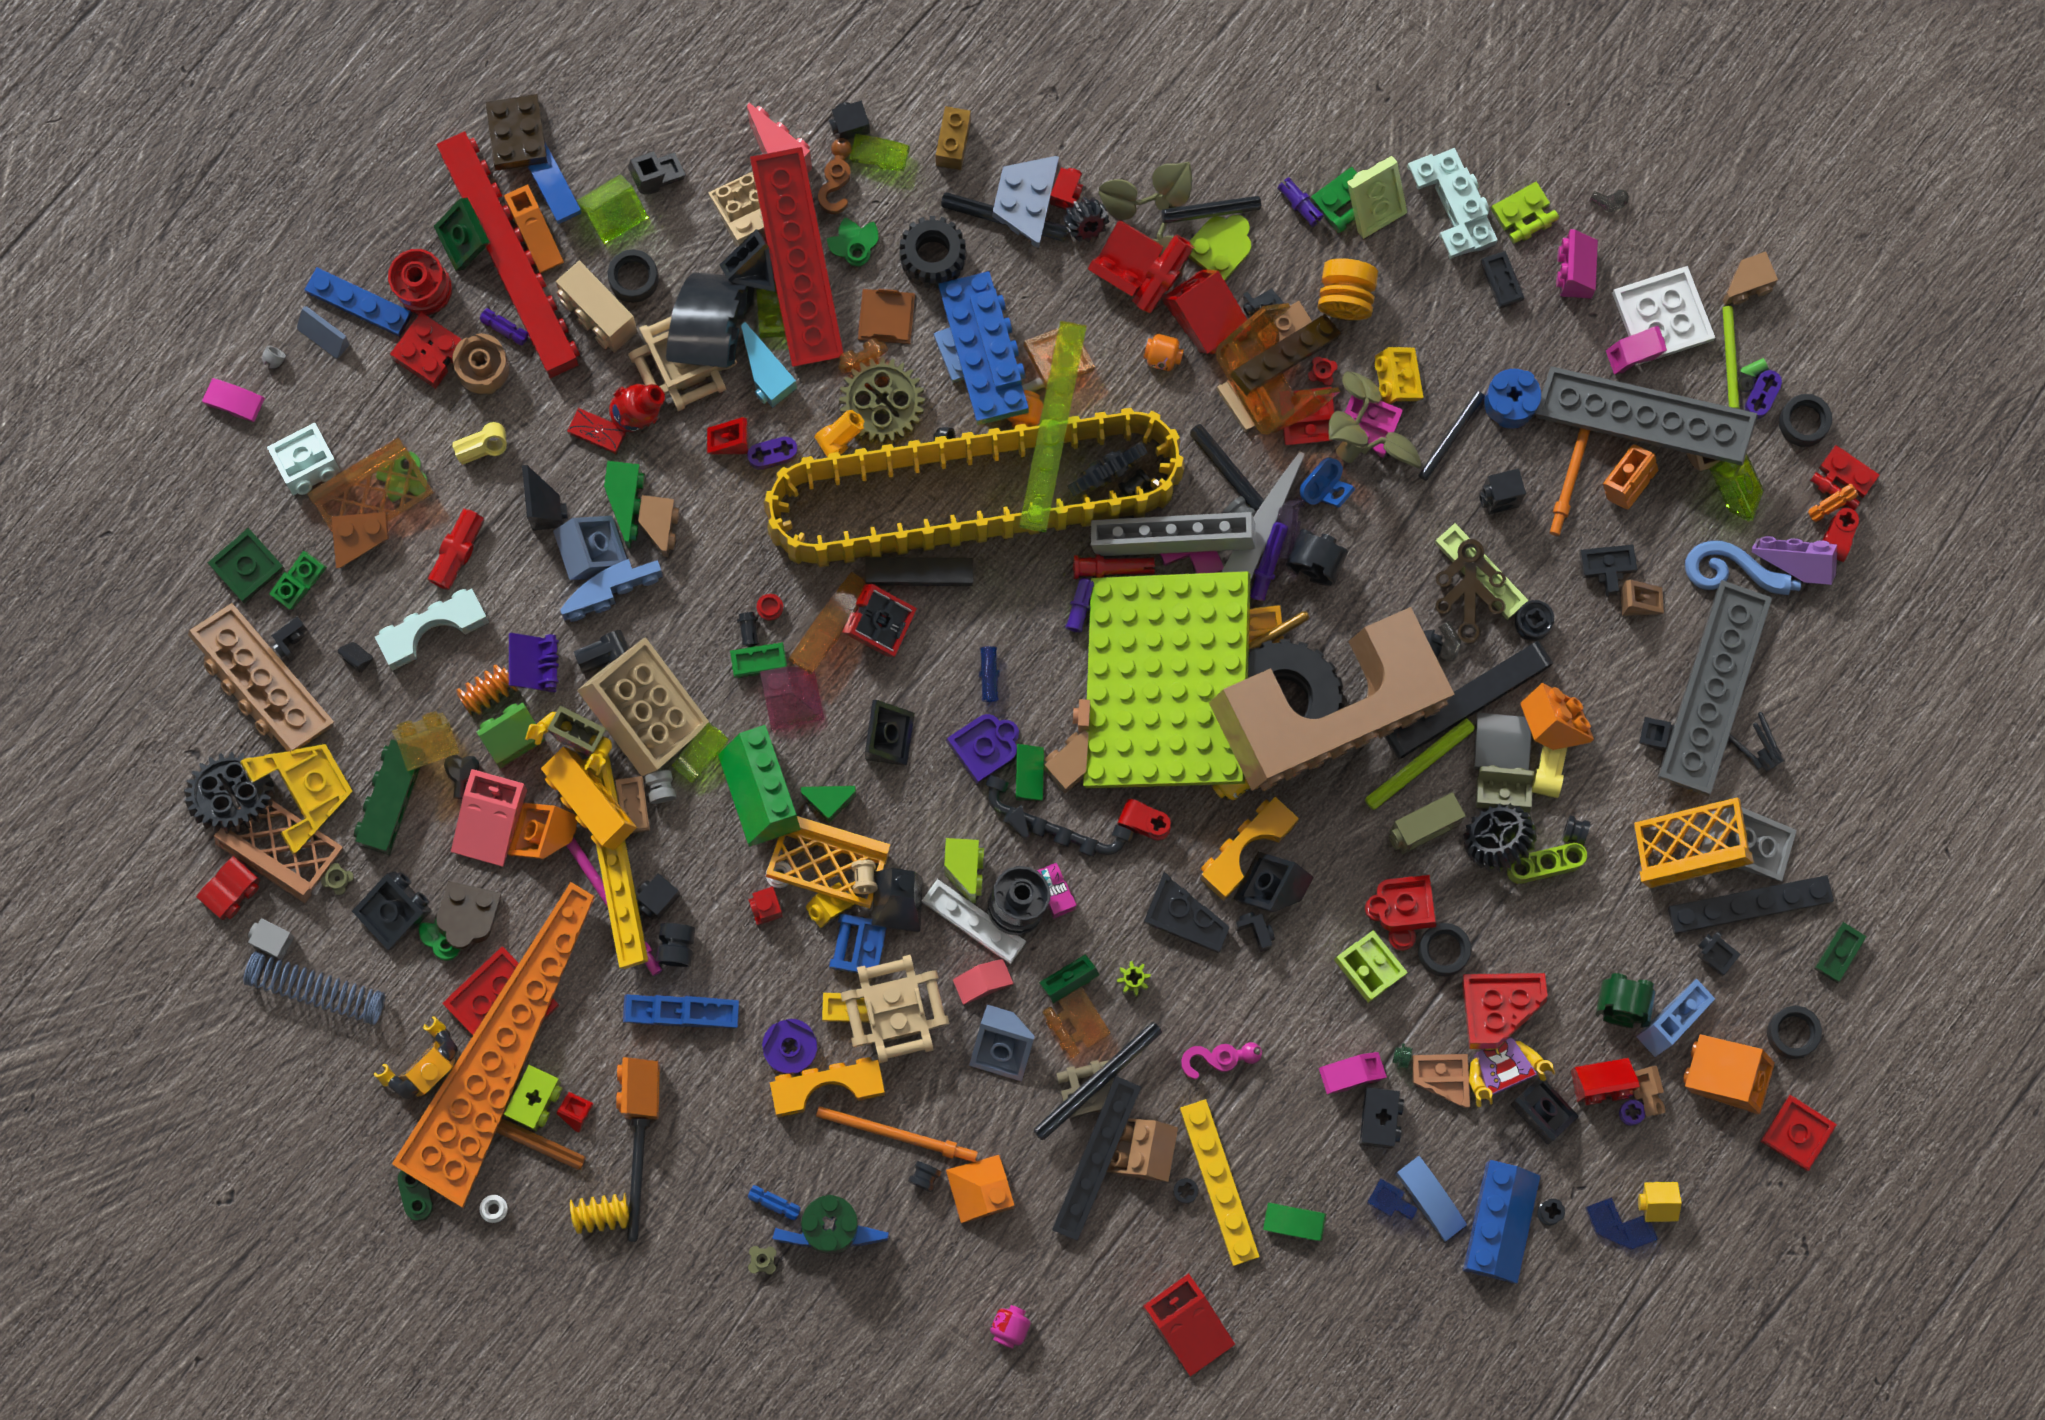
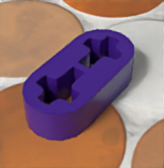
M1772 370L1764 371L1757 379L1745 403V411L1757 413V419H1761L1767 414L1781 388L1782 379L1777 372ZM1771 378L1773 380L1772 385L1774 386H1771L1767 392L1763 391L1766 385L1764 381ZM1759 397L1763 398L1762 408L1755 411L1754 404L1752 403H1756Z
M780 437L757 443L749 449L748 461L757 470L789 463L798 454L797 444L790 437ZM783 444H787L788 448H793L789 450V455L786 456L783 452L774 453L782 450ZM757 451H761L763 455L771 453V455L764 456L763 462L753 459L756 457Z

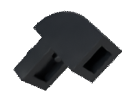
M653 151L630 159L628 170L641 194L657 193L660 187L683 180L686 175L675 152L657 158Z

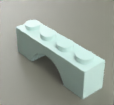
M466 589L459 590L452 595V599L444 603L442 601L435 602L427 608L428 611L420 615L418 613L411 614L403 620L404 623L395 627L390 625L379 631V635L375 636V639L392 671L417 659L416 650L418 642L422 635L433 627L448 625L467 634L489 623L472 589L468 591Z

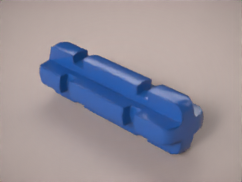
M756 1185L752 1186L748 1194L749 1200L756 1203L761 1202L762 1206L779 1214L784 1213L785 1217L791 1220L797 1219L801 1211L798 1205L794 1203L789 1204L787 1200L773 1193L763 1192L764 1189Z

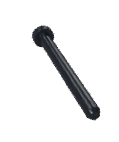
M631 1119L630 1125L635 1128L627 1232L629 1242H636L639 1234L645 1129L650 1127L649 1119Z

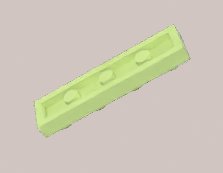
M1455 523L1435 541V544L1454 562L1458 558L1457 551L1459 545L1470 538ZM1475 548L1468 549L1467 556L1469 558L1476 555ZM1484 554V558L1496 571H1500ZM1476 566V577L1496 598H1500L1505 602L1506 609L1502 615L1509 620L1519 611L1523 604L1528 602V599L1507 577L1503 587L1496 588L1492 586L1489 582V577ZM1465 567L1461 569V572H1462L1464 575H1465ZM1498 574L1494 576V584H1500L1502 582L1501 575ZM1496 601L1493 604L1498 611L1502 608L1500 601Z

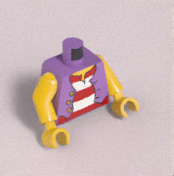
M1512 1037L1508 1038L1497 1049H1483L1477 1052L1470 1063L1469 1083L1476 1095V1105L1482 1107L1481 1099H1488L1490 1105L1493 1104V1095L1533 1078L1537 1075L1536 1071L1539 1078L1545 1081L1546 1077L1543 1072L1551 1071L1553 1075L1555 1074L1553 1064L1548 1060H1544L1535 1050L1523 1042L1514 1041Z

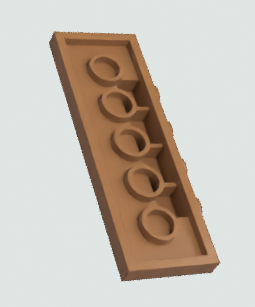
M233 603L189 630L188 636L205 654L204 667L211 676L216 674L220 678L223 691L229 696L233 694L238 699L240 711L246 716L250 714L256 720L255 727L261 735L265 736L268 734L271 739L276 737L282 746L291 752V750L302 748L333 727L334 721Z

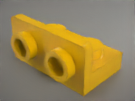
M1388 347L1375 355V369L1378 374L1382 402L1392 404L1395 401H1419L1424 398L1415 348Z

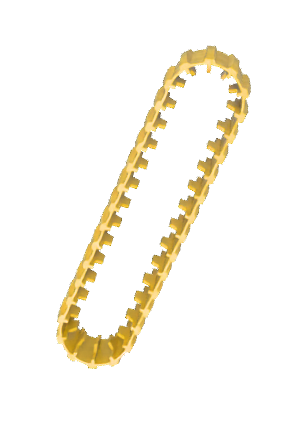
M1125 408L1118 414L1106 415L1105 412L1095 413V417L1080 419L1079 416L1068 417L1066 422L1053 423L1052 420L1042 421V424L1039 426L1027 427L1026 424L1015 425L1013 430L1000 431L999 428L989 429L987 434L973 435L972 432L962 433L960 438L947 439L946 436L935 437L934 442L920 443L919 440L909 441L908 446L895 448L892 444L882 445L881 450L869 452L862 448L856 449L855 454L840 456L839 452L830 453L828 458L814 460L812 456L803 457L800 463L788 469L783 467L777 472V481L772 491H767L764 509L769 518L768 534L775 546L781 545L788 553L791 561L800 564L802 561L817 563L818 567L829 566V562L844 560L845 563L855 562V559L858 557H882V554L891 552L903 555L908 554L910 549L923 548L924 551L934 550L936 545L949 544L951 547L961 546L962 541L976 540L977 543L987 542L988 537L1002 535L1003 539L1013 538L1014 533L1027 531L1030 535L1040 534V529L1054 527L1056 531L1066 530V525L1081 523L1082 527L1091 526V520L1119 519V517L1132 515L1134 518H1144L1145 513L1157 507L1164 508L1172 499L1173 486L1178 485L1182 480L1185 463L1184 458L1179 455L1181 440L1176 429L1170 430L1160 420V414L1153 411L1149 414L1134 412L1132 408ZM1131 433L1143 434V443L1145 444L1147 442L1150 443L1153 438L1161 444L1156 447V455L1163 454L1164 458L1170 457V463H1160L1159 468L1160 473L1168 474L1167 481L1163 478L1159 481L1153 478L1150 486L1154 491L1143 494V489H1140V486H1138L1134 496L1117 498L1116 493L1112 490L1109 491L1108 500L1090 502V498L1085 494L1083 495L1082 504L1063 506V501L1059 498L1056 499V508L1037 510L1033 502L1030 503L1029 512L1010 514L1008 507H1003V516L983 519L981 511H977V520L958 523L955 516L950 515L951 524L930 527L928 519H924V528L903 531L901 523H897L898 532L876 535L875 527H870L871 536L849 539L848 531H844L845 540L822 543L821 535H818V544L803 543L805 534L800 532L799 536L795 534L794 538H791L786 532L793 528L792 522L790 520L782 522L781 518L775 520V517H781V512L789 513V503L781 502L786 494L789 497L793 495L796 498L798 496L796 486L809 482V488L814 489L813 481L835 478L836 485H840L839 477L861 474L862 480L867 481L866 473L887 470L889 477H893L892 469L914 466L915 473H920L919 465L940 462L942 469H946L947 460L966 458L968 465H972L973 456L992 454L993 459L999 461V452L1019 450V455L1021 454V457H1025L1026 448L1045 446V451L1051 453L1052 444L1071 442V446L1074 449H1078V440L1097 438L1098 443L1100 442V445H1104V436L1123 434L1124 439L1126 438V441H1130Z

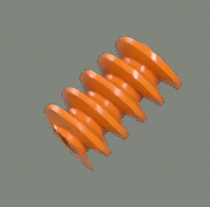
M493 665L494 675L484 671V681L476 676L475 687L467 682L465 684L466 693L460 688L456 689L457 696L471 717V711L479 715L482 714L481 705L490 709V699L499 703V693L509 697L508 687L518 691V687L509 686V673L504 666L501 669L499 666Z

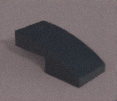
M1645 717L1639 744L1666 752L1674 725H1671V722Z

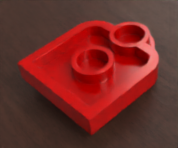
M1430 875L1382 881L1377 887V895L1370 897L1365 904L1367 917L1373 921H1380L1382 927L1391 932L1436 927Z

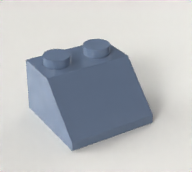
M613 516L572 518L553 531L569 580L590 579L601 571L627 560Z

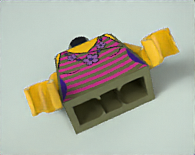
M562 706L559 707L557 712L549 713L537 724L529 725L525 740L534 739L535 744L540 745L544 734L549 731L558 742L590 757L585 765V770L592 768L596 771L595 775L600 774L606 763L605 760L612 749L611 740L603 736L606 728Z

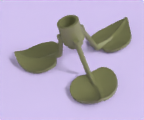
M1190 162L1163 164L1155 169L1152 180L1153 186L1158 193L1150 197L1136 200L1138 192L1133 184L1126 180L1114 179L1104 182L1099 187L1100 198L1107 211L1113 217L1120 220L1132 218L1137 212L1136 205H1142L1153 200L1156 207L1161 211L1174 208L1175 206H1182L1188 201L1192 189ZM1162 223L1157 233V239H1153L1164 247L1159 257H1161L1173 236L1169 235L1163 237L1167 223ZM1186 262L1183 264V266H1182L1181 269L1179 270V271L1181 272L1180 275H1179V277H1182V276H1183V271H1184V267H1185Z
M1345 372L1342 376L1344 387L1354 397L1363 399V406L1356 420L1341 411H1336L1331 416L1329 421V440L1342 441L1336 449L1337 455L1345 462L1352 463L1361 452L1366 454L1378 444H1384V449L1391 456L1420 470L1422 464L1415 446L1398 433L1388 432L1386 438L1381 437L1366 446L1368 436L1359 424L1369 405V401L1378 404L1381 400V394L1378 387L1369 378L1355 372Z

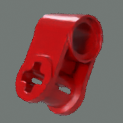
M1843 508L1837 512L1831 520L1822 540L1829 542V544L1837 545V560L1841 562L1845 561L1850 551L1852 539L1859 524L1858 514L1850 508ZM1843 518L1847 519V527L1842 526Z
M1127 799L1117 822L1119 826L1156 841L1167 838L1171 829L1170 818L1167 814L1134 799ZM1159 821L1163 822V828L1155 831L1154 825H1157Z

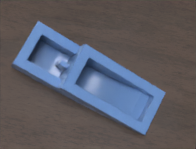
M1420 1156L1395 1174L1412 1196V1200L1444 1241H1447L1467 1225L1450 1197Z

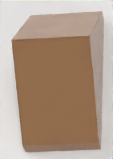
M1627 580L1620 589L1622 616L1664 614L1662 587L1634 580Z

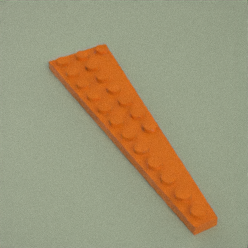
M572 882L568 885L392 1163L397 1168L462 1208L465 1206L595 899L592 894Z

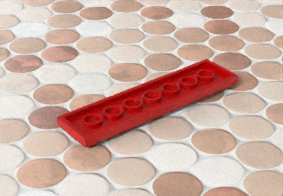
M798 147L751 156L750 162L766 242L769 246L772 271L791 366L844 357L803 148Z

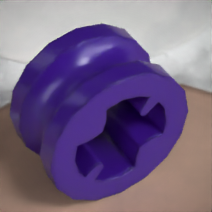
M1637 1100L1626 1101L1619 1110L1621 1121L1629 1126L1639 1124L1645 1117L1644 1105ZM1629 1105H1632L1634 1110L1639 1111V1115L1635 1116L1636 1120H1632L1631 1116H1626L1625 1111L1629 1110Z

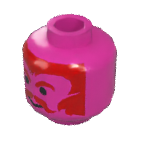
M1010 1305L1009 1309H999L990 1328V1332L994 1336L993 1340L1012 1349L1014 1345H1021L1031 1325L1030 1320L1024 1317L1026 1311Z

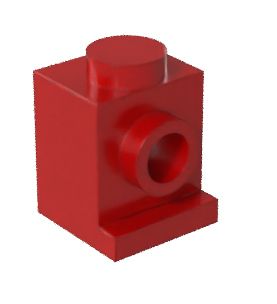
M1061 167L1050 195L1051 205L1067 210L1066 208L1074 206V201L1077 202L1076 199L1079 200L1084 186L1080 184L1082 173L1079 170Z
M773 886L752 893L753 898L748 899L757 926L783 917Z

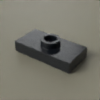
M1506 251L1480 260L1499 309L1524 300V295Z

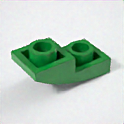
M303 551L289 572L283 573L269 594L292 610L320 578L327 566L307 551Z
M1268 1202L1263 1230L1322 1241L1327 1213Z

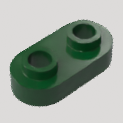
M401 1170L397 1180L405 1213L415 1221H423L433 1211L429 1187L417 1179L414 1184H408L407 1177L409 1174ZM417 1201H421L423 1204L420 1211H414L413 1205Z

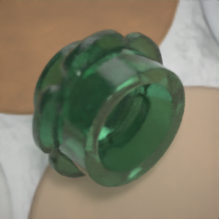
M1405 1043L1402 1044L1401 1048H1395L1392 1063L1397 1064V1069H1408L1413 1048L1405 1046Z

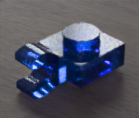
M1381 1178L1367 1202L1368 1205L1389 1217L1392 1216L1394 1211H1397L1404 1217L1412 1220L1418 1210L1411 1204L1401 1200L1405 1193L1404 1191Z

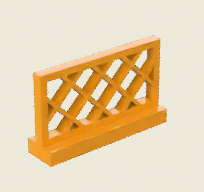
M1738 797L1634 823L1642 871H1640L1641 882L1649 888L1754 864L1752 853L1748 847L1741 801ZM1734 806L1735 816L1729 824L1719 818L1725 808ZM1706 813L1712 818L1705 828L1701 830L1693 825L1698 815ZM1681 820L1685 825L1677 837L1667 831L1673 821ZM1716 821L1727 827L1718 840L1708 834ZM1654 826L1659 829V832L1650 843L1644 839L1643 828ZM1690 827L1701 833L1693 846L1682 840ZM1732 830L1739 834L1741 845L1728 847L1723 843ZM1664 834L1675 839L1667 852L1656 847ZM1708 837L1716 844L1709 853L1703 854L1697 849L1704 838ZM1679 843L1690 849L1684 859L1676 860L1671 856ZM1654 849L1664 855L1658 865L1649 867L1648 857Z
M797 816L801 830L778 838L766 877L870 909L873 902V893L868 894L867 899L856 896L852 890L855 881L849 884L843 872L852 869V863L840 868L834 856L845 853L850 856L853 862L872 860L879 864L877 871H880L886 865L890 844ZM785 837L796 838L801 846L788 852L783 844ZM815 845L822 846L827 854L814 860L808 849ZM804 851L810 862L797 868L791 856ZM787 859L792 868L791 871L785 874L774 871L776 863ZM830 859L836 870L823 876L817 864ZM813 867L819 878L811 882L803 880L800 872ZM839 875L845 886L837 890L829 888L826 880Z

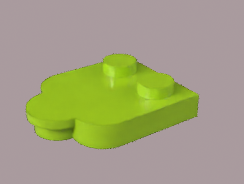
M1232 215L1227 219L1221 216L1210 218L1189 241L1195 247L1189 258L1202 269L1219 271L1224 281H1226L1250 253L1251 241L1247 236L1250 226L1247 219L1241 215Z

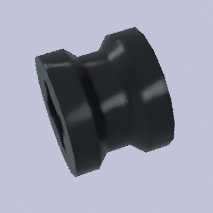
M1569 815L1563 831L1562 841H1573L1584 846L1591 821H1578L1575 816Z
M917 1161L915 1164L916 1171L914 1175L909 1177L908 1182L921 1189L933 1192L935 1188L934 1182L936 1178L940 1177L942 1172L928 1164Z

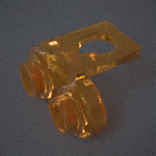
M874 338L864 343V350L859 353H854L853 350L844 352L839 356L841 360L838 365L842 374L851 372V369L860 372V363L862 362L865 366H870L871 358L876 365L879 364L877 359L888 351L886 344L878 342ZM879 377L875 384L881 387L888 383V379L886 377ZM865 384L868 390L873 391L869 384Z

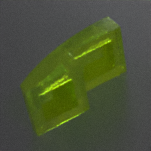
M856 134L849 158L853 163L877 165L880 169L904 171L910 146L888 139Z
M776 286L775 292L757 288L760 338L786 337Z
M709 722L684 749L672 767L691 783H694L709 763L716 759L730 739Z

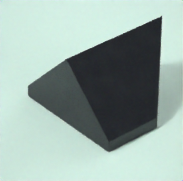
M756 229L719 265L727 279L732 283L775 292L769 246L761 232Z

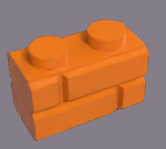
M1633 444L1604 481L1603 486L1606 491V498L1610 502L1629 510L1649 484L1650 479L1658 472L1655 455Z

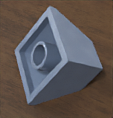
M987 1005L969 1066L1022 1081L1035 1036L1014 1012Z

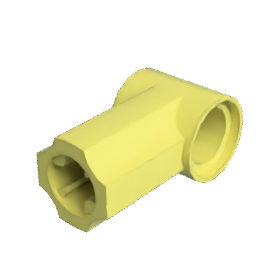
M496 422L488 423L482 431L453 442L456 457L462 465L486 455H501L507 446L505 428ZM493 437L499 438V439L496 440V441H491V440H489L490 438H493Z
M1543 745L1539 768L1536 769L1533 778V793L1554 798L1559 797L1564 777L1562 770L1567 748L1552 750Z

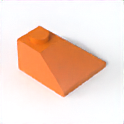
M523 803L507 855L536 859L548 857L572 842L573 835L577 829L578 821L575 818L577 815L553 805Z
M999 1155L946 1170L961 1224L1014 1209L1015 1205Z

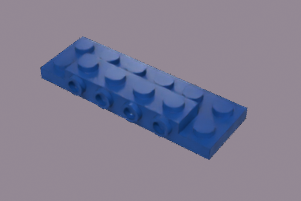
M987 271L939 283L940 295L977 426L1029 413L1022 387V379H1026L1023 364L1016 363L1015 357L1019 356L1017 343L1015 340L1010 341L1008 334L1013 332L1009 317L1004 318L1002 311L1006 310L1003 295L997 296L990 272Z

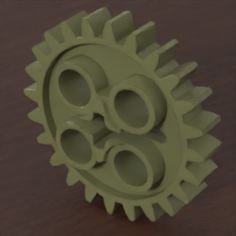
M881 357L879 364L876 365L871 358L869 367H866L862 362L860 363V372L851 369L853 379L844 378V382L848 387L840 388V392L846 396L840 397L839 403L846 404V406L840 409V413L844 414L848 410H853L862 416L865 422L863 424L864 429L860 432L859 438L862 439L868 434L870 443L874 441L875 437H879L881 444L884 443L885 437H889L890 441L894 443V435L898 434L900 438L904 439L903 430L906 429L912 433L913 428L910 423H920L916 414L924 413V409L918 405L924 404L925 398L918 397V395L924 393V388L915 387L920 383V379H911L913 375L912 369L904 372L905 363H901L897 368L893 358L889 365H887L884 358ZM879 377H886L890 382L888 386L880 388L876 386L875 381ZM865 384H869L880 398L883 399L886 396L887 405L900 416L896 418L884 403L878 405L876 395L868 390ZM860 395H866L871 401L866 406H860L856 403V399ZM903 395L907 397L908 403L904 406H897L893 400L895 397ZM881 413L889 417V421L883 425L876 423L874 420Z

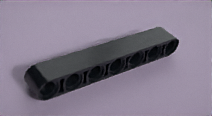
M1536 641L1454 691L1455 695L1447 700L1448 705L1440 709L1438 713L1428 718L1423 716L1406 728L1402 729L1400 726L1384 738L1397 758L1401 759L1542 673L1554 663L1541 643Z

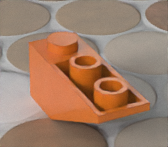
M525 185L505 194L507 206L534 259L538 271L542 273L564 263L529 186Z

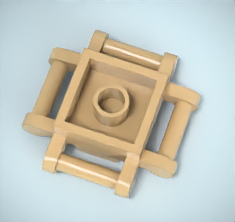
M671 317L651 326L647 327V325L639 327L646 345L631 351L628 356L631 362L635 363L644 384L647 386L650 384L657 385L644 359L646 356L652 355L665 383L659 387L662 388L665 395L670 394L677 411L685 409L687 404L718 391L721 393L725 391L726 387L719 371L732 368L737 364V361L735 359V364L727 368L668 362L666 360V349L669 331L654 338L652 336L669 329ZM711 375L713 382L684 395H679L678 389H686L704 381L706 377Z
M911 955L902 956L903 959L868 968H865V966L857 967L861 989L841 993L842 1002L846 1003L854 1038L851 1039L853 1047L875 1043L880 1063L887 1062L888 1058L925 1050V1052L933 1051L929 1030L950 1024L948 1016L944 1014L936 981L939 979L937 970L915 975ZM902 970L906 971L907 978L873 986L869 985V978ZM926 983L934 1019L927 1021L918 985ZM864 998L872 1034L864 1035L856 1002L857 999ZM921 1033L922 1039L887 1048L884 1047L883 1042Z

